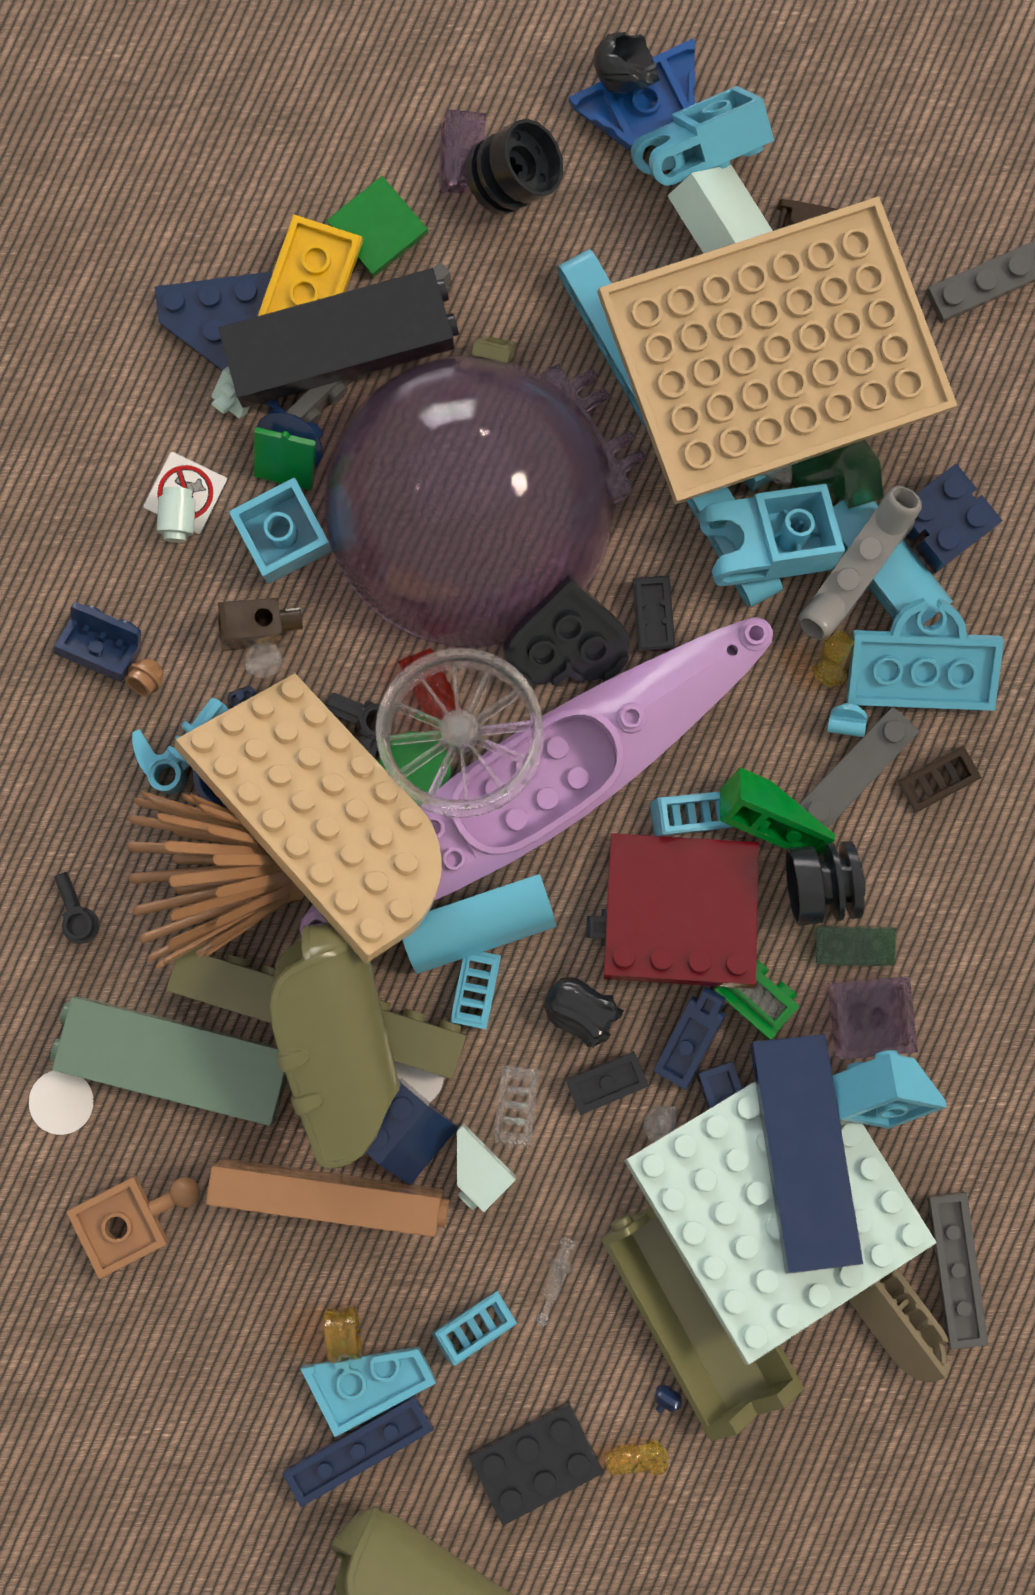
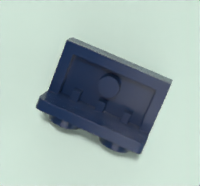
M74 602L70 608L71 619L54 645V654L122 682L128 672V668L141 650V630L133 623L106 615L94 606H85Z

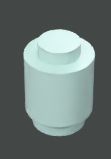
M164 487L162 496L158 498L157 533L164 535L163 540L168 542H186V537L193 536L195 499L192 498V490L182 487Z

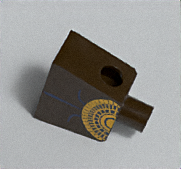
M278 598L218 602L217 619L222 652L281 643L282 632L303 629L300 608L279 610ZM265 619L270 625L260 626L256 621Z

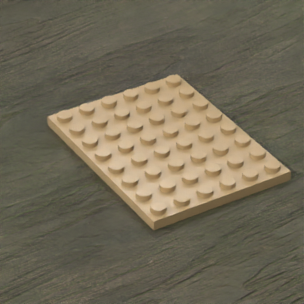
M879 196L600 287L597 292L674 504L951 411L958 406Z

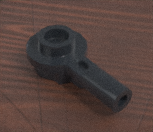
M68 872L60 873L54 876V879L66 907V911L63 914V933L73 943H88L99 932V918L89 908L81 907Z

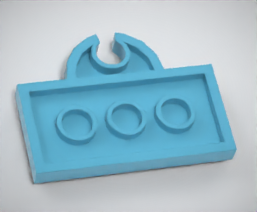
M925 598L916 599L904 606L896 615L890 631L853 630L846 702L863 706L995 711L1004 639L1002 636L967 635L966 624L958 610L938 598L936 604L940 610V619L934 625H923L921 617L927 610V602Z

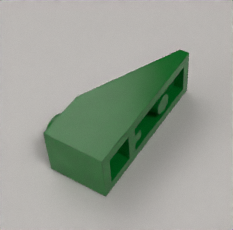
M739 767L720 789L721 822L786 850L787 848L812 845L818 857L824 852L826 843H833L835 841V834L771 780Z

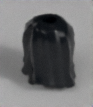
M574 977L561 978L555 982L544 1001L547 1017L555 1027L574 1034L587 1047L591 1046L592 1048L602 1043V1041L606 1042L610 1038L611 1034L606 1030H609L610 1023L620 1019L624 1012L623 1009L618 1008L613 995H603L585 982Z

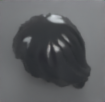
M626 32L609 33L595 49L593 58L595 71L601 84L607 91L614 94H627L637 89H648L660 81L658 69H655L656 63L642 34L634 36L627 35Z

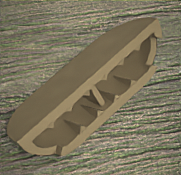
M898 1269L849 1299V1302L892 1360L905 1373L924 1382H936L947 1376L951 1365L947 1364L944 1345L949 1343L948 1338L942 1327Z

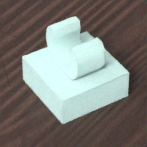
M229 366L223 369L211 397L215 399L212 406L223 414L230 411L236 417L241 418L247 414L250 406L242 408L236 395Z

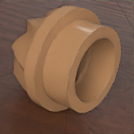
M141 659L130 665L128 668L129 674L125 677V681L134 692L148 697L152 692H157L161 688L163 670L156 661Z

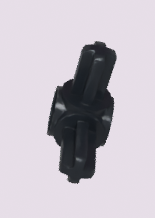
M332 693L327 700L326 707L335 717L355 724L354 730L360 735L358 741L375 758L380 744L386 745L389 737L395 730V718L389 708L369 700L362 704L337 693ZM376 713H382L388 718L386 727L381 731H372L368 726L370 717Z

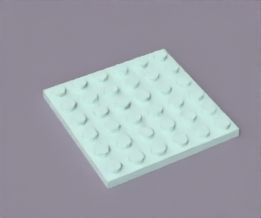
M756 1082L751 1083L624 1161L745 1365L751 1364L937 1243L864 1125L840 1120L864 1264L785 1274Z

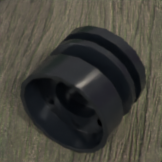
M522 119L502 128L498 133L482 139L469 150L465 162L466 179L471 193L478 203L490 213L503 216L552 194L561 183L563 158L558 143L548 129L537 121Z
M853 841L840 842L839 854L834 843H826L823 861H819L816 850L812 845L787 848L785 859L787 888L796 925L823 923L826 905L830 906L831 912L837 921L844 920L845 910H847L851 919L863 917L864 896L866 892L865 876Z

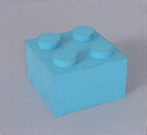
M295 477L229 511L268 585L333 551Z

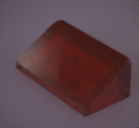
M432 648L398 661L431 729L464 714Z

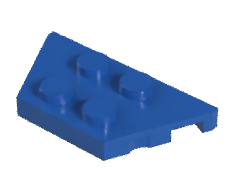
M692 38L653 57L656 63L655 69H658L660 81L648 89H637L627 94H614L607 91L599 82L569 96L568 103L570 107L628 151H631L632 144L640 136L672 123L673 118L671 114L695 104L694 39Z

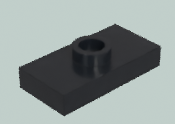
M670 576L633 578L638 652L672 650L676 648Z

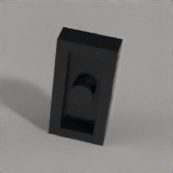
M635 1051L565 1079L580 1115L649 1087Z

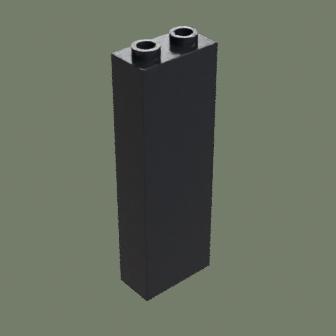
M430 268L218 327L236 395L242 408L455 349L453 337L458 336L459 331L454 314H446L443 302L449 301L444 279L437 280L434 269Z

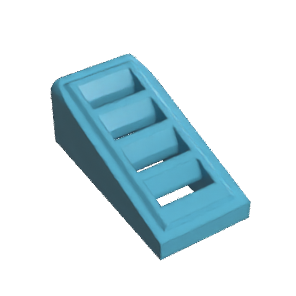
M720 792L661 797L650 802L654 836H674L732 828L731 825L720 821ZM710 801L715 803L717 821L714 822L711 821ZM695 803L700 805L702 823H697ZM679 805H684L687 822L685 825H682ZM667 807H669L672 826L669 825Z
M481 952L463 958L450 1022L487 1029L501 955ZM470 961L492 965L491 971L487 972L469 968ZM467 975L489 979L488 986L466 983ZM464 990L486 994L485 1001L463 997ZM461 1005L483 1009L482 1016L460 1012Z
M496 1291L431 1332L449 1364L455 1366L515 1326L517 1322L499 1292ZM490 1305H492L502 1322L497 1327L486 1310ZM477 1314H479L489 1331L484 1335L473 1318ZM465 1322L476 1339L472 1343L469 1342L460 1327ZM451 1331H453L462 1346V1349L456 1351L447 1336Z

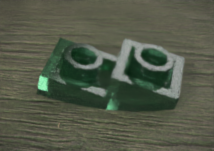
M819 925L816 927V963L864 966L895 965L897 927Z

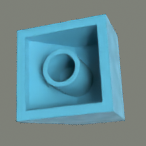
M894 1050L879 1052L875 1054V1059L868 1062L849 1064L846 1066V1071L832 1076L840 1120L890 1129L947 1108L946 1100L914 1058L898 1055V1052Z

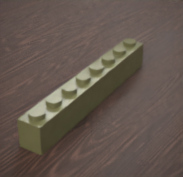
M204 945L175 960L166 991L271 1023L269 1002L273 988L275 967L263 964L262 969L257 970L247 966L248 959L228 953L226 959L212 956V954L204 958L205 954L196 957L197 951ZM380 1000L394 1061L453 1079L467 1034L460 1032L462 1025L440 1019L439 1025L424 1021L426 1017L424 1013L405 1008L403 1014L389 1010L391 1003Z

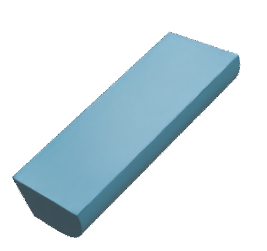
M864 487L854 491L833 507L845 549L844 554L878 508V505ZM905 539L896 547L868 586V589L893 620L904 606L916 599L925 598L927 602V610L921 617L922 624L940 612L936 606L938 598L947 601L949 604L953 602Z
M538 874L429 911L420 926L403 939V943L416 974L557 926L542 878Z

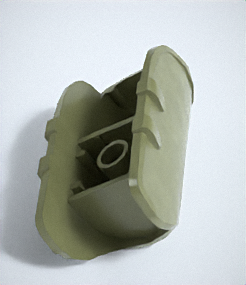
M330 923L308 924L302 928V940L290 946L277 962L269 1007L272 1028L279 1051L277 1060L281 1072L286 1073L293 1093L291 1101L295 1113L301 1116L315 1158L320 1166L337 1168L351 1165L352 1162L362 1157L375 1141L387 1110L400 1089V1082L396 1072L371 961L365 964Z
M377 1506L358 1512L343 1526L331 1543L333 1553L341 1559L336 1579L337 1595H514L419 1532L406 1521L392 1513L379 1509Z

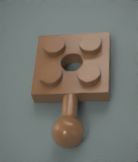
M135 1175L69 1209L66 1213L98 1279H101L167 1245L169 1241L156 1215L175 1205L182 1208L194 1205L199 1198L200 1189L195 1180L182 1177L171 1185L169 1193L149 1202ZM112 1217H120L125 1220L127 1224L125 1236L115 1237L109 1232L108 1223Z

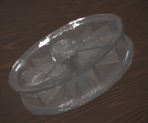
M453 648L441 650L411 663L388 687L379 706L376 721L378 750L393 783L408 794L420 808L445 817L469 818L481 816L511 802L526 788L533 778L543 751L544 731L542 714L532 687L525 677L511 664L500 657L476 649ZM457 668L485 671L467 711L460 709ZM452 669L456 710L448 712L425 681V678ZM492 675L499 677L514 689L476 717L473 716ZM420 683L444 715V718L440 720L400 702L416 684ZM519 697L524 702L530 716V721L479 726ZM396 710L440 729L437 731L390 735ZM532 730L526 756L480 737L483 735ZM441 740L403 768L399 769L395 763L391 745ZM477 744L517 761L522 765L505 784H502L477 751L475 745ZM449 747L428 793L415 786L406 778ZM457 752L460 754L464 799L454 800L437 797L435 795ZM470 753L473 754L498 788L486 795L469 799L465 756Z

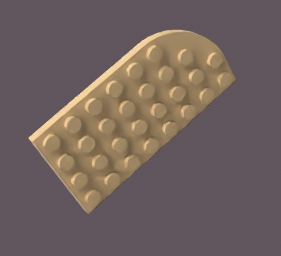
M295 673L175 740V749L365 964L409 936L423 922L433 905L440 883L442 865L440 845L431 821L415 801Z

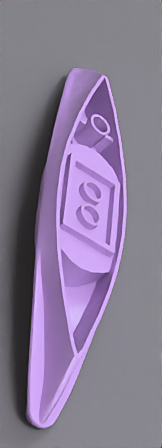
M756 617L742 620L696 638L629 669L578 695L526 725L446 782L419 805L432 823L441 851V877L434 900L450 894L515 861L549 841L617 793L685 734L750 670L772 642L773 630L770 624L765 619ZM314 905L311 906L301 919V935L302 928L308 924L329 923Z

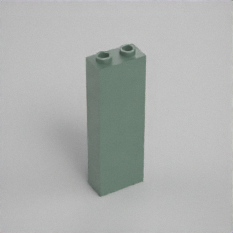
M82 996L71 997L70 1003L66 1002L60 1016V1023L64 1024L61 1038H56L50 1054V1060L54 1061L53 1071L268 1126L275 1123L287 1079L286 1073L281 1072L277 1060V1054L279 1053L277 1046Z

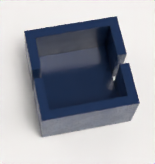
M957 463L916 494L922 502V509L916 517L912 529L906 536L911 543L923 531L928 535L915 549L935 574L1003 521L983 495L977 499L972 495L977 488Z

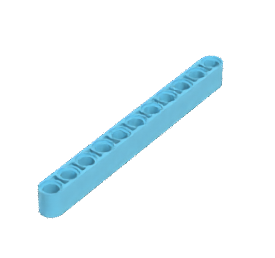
M588 249L558 265L557 271L564 287L648 432L597 294L600 287L609 285L611 282L592 250ZM728 487L687 500V503L698 520L699 513L707 505L735 499ZM707 536L719 558L722 555L737 551L733 542L724 536ZM780 578L735 584L741 598L749 608L783 590Z

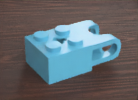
M738 86L732 87L671 114L673 118L672 123L642 135L634 141L631 147V158L633 164L639 170L646 174H652L656 181L666 186L684 181L694 172L716 167L724 169L731 164L730 160L741 155L752 156L758 154L764 149V145L774 141L764 100L762 97ZM650 145L656 146L657 148L650 154L649 162L646 163L643 160V152ZM672 169V171L669 174H664L662 172L665 170Z
M827 484L757 493L752 498L718 502L707 505L698 515L700 528L705 535L724 536L731 540L737 549L735 552L722 555L716 561L712 569L714 582L718 586L833 570L845 552Z

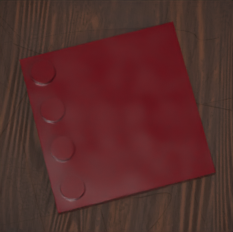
M611 833L603 979L754 989L756 985L759 842Z

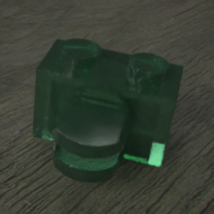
M866 440L792 464L791 472L794 488L827 484L835 499L841 497L848 509L884 498L880 461Z

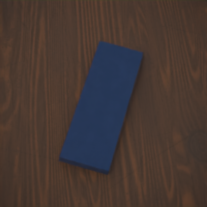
M826 1035L750 1043L785 1274L864 1264Z

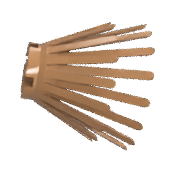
M140 791V793L146 799L133 798L134 802L139 806L172 815L158 813V819L131 815L129 816V821L132 824L173 831L176 836L222 843L209 844L180 841L153 843L132 841L127 844V848L131 852L175 854L172 857V861L175 864L219 865L139 872L129 875L128 880L132 884L169 881L170 885L175 887V892L179 894L178 896L137 905L133 908L134 915L140 916L187 905L171 912L170 917L175 922L143 933L139 938L141 943L149 942L219 916L173 937L167 946L149 954L147 961L150 962L175 951L159 961L156 969L205 943L207 944L197 951L196 957L205 954L204 958H206L286 903L299 902L298 900L304 898L303 892L228 808L191 793L190 795L182 794L187 802L199 806L200 809Z

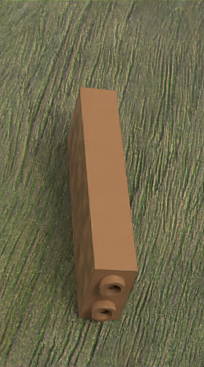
M223 1158L211 1167L206 1205L435 1237L438 1227L445 1228L449 1200L442 1199L444 1189Z

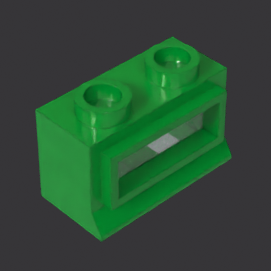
M756 958V985L754 989L713 986L711 990L724 996L726 1001L740 1016L754 1025L766 1039L772 1040L800 1006L793 1001L797 994L784 982L780 981L775 985L765 975L769 972V969Z

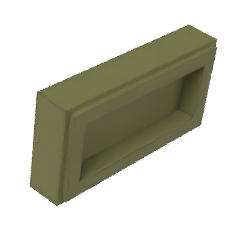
M483 335L474 341L472 355L508 363L515 357L517 344L516 342Z

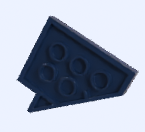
M273 271L155 286L159 323L222 372L223 369L228 367V362L218 327L258 316ZM279 398L263 402L270 409L280 408Z

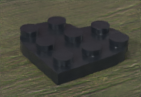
M568 574L514 627L503 644V651L509 670L518 681L530 687H533V684L542 685L549 682L552 685H556L568 676L580 683H584V680L594 681L601 678L603 681H607L618 674L628 662L629 656L627 653L630 646V638L619 619Z

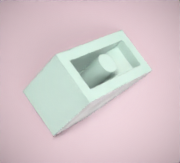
M463 1123L457 1130V1186L461 1189L458 1196L472 1210L478 1206L485 1212L516 1180V1175Z

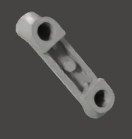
M895 486L887 491L876 511L816 595L798 617L799 625L808 636L817 640H825L831 636L836 628L847 619L857 605V601L896 547L912 529L915 519L922 509V502L919 496L912 490L904 486Z

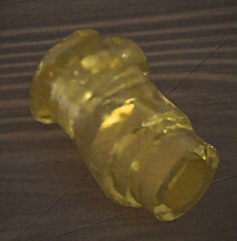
M836 631L833 636L825 640L821 659L818 665L812 668L814 677L824 686L831 688L834 685H841L847 679L844 665L854 645V640L846 632Z
M650 1439V1443L638 1446L635 1444L617 1445V1448L605 1453L606 1464L611 1476L646 1472L647 1469H649L651 1474L658 1476L664 1474L668 1469L669 1455L665 1447L654 1439Z

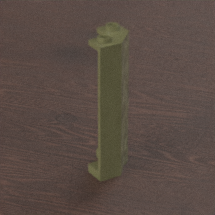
M651 1206L634 1216L628 1213L610 1223L612 1230L600 1239L710 1441L739 1434L757 1415L785 1408L804 1390L781 1345H778L751 1364L745 1365Z

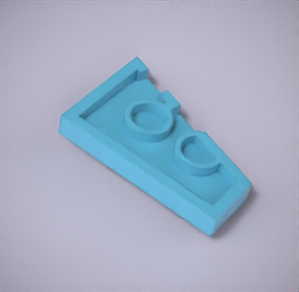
M419 1346L363 1355L361 1359L357 1356L302 1365L300 1368L334 1437L436 1384V1378Z

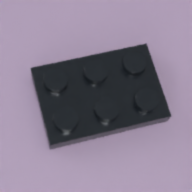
M569 1401L469 1453V1459L503 1526L604 1473L603 1467Z

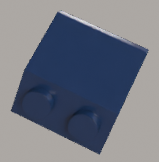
M402 1079L400 1081V1089L387 1110L378 1136L366 1151V1154L380 1166L411 1185L459 1127Z

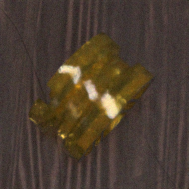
M355 1305L346 1306L344 1311H336L335 1308L325 1309L324 1333L329 1362L331 1361V1364L339 1363L342 1358L347 1357L351 1361L361 1360L362 1340L357 1307Z

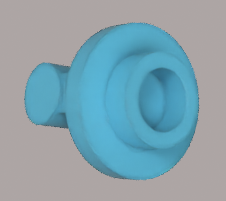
M844 703L836 706L831 710L827 732L865 737L867 714L858 705L853 703Z

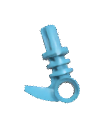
M211 698L192 725L184 721L182 728L188 733L229 709L219 700ZM140 729L132 732V743L136 759L147 775L151 786L165 794H176L182 791L187 783L186 769L189 766L187 761L171 746H168L163 754H155ZM167 767H173L176 772L175 780L170 785L163 786L159 779L161 771Z

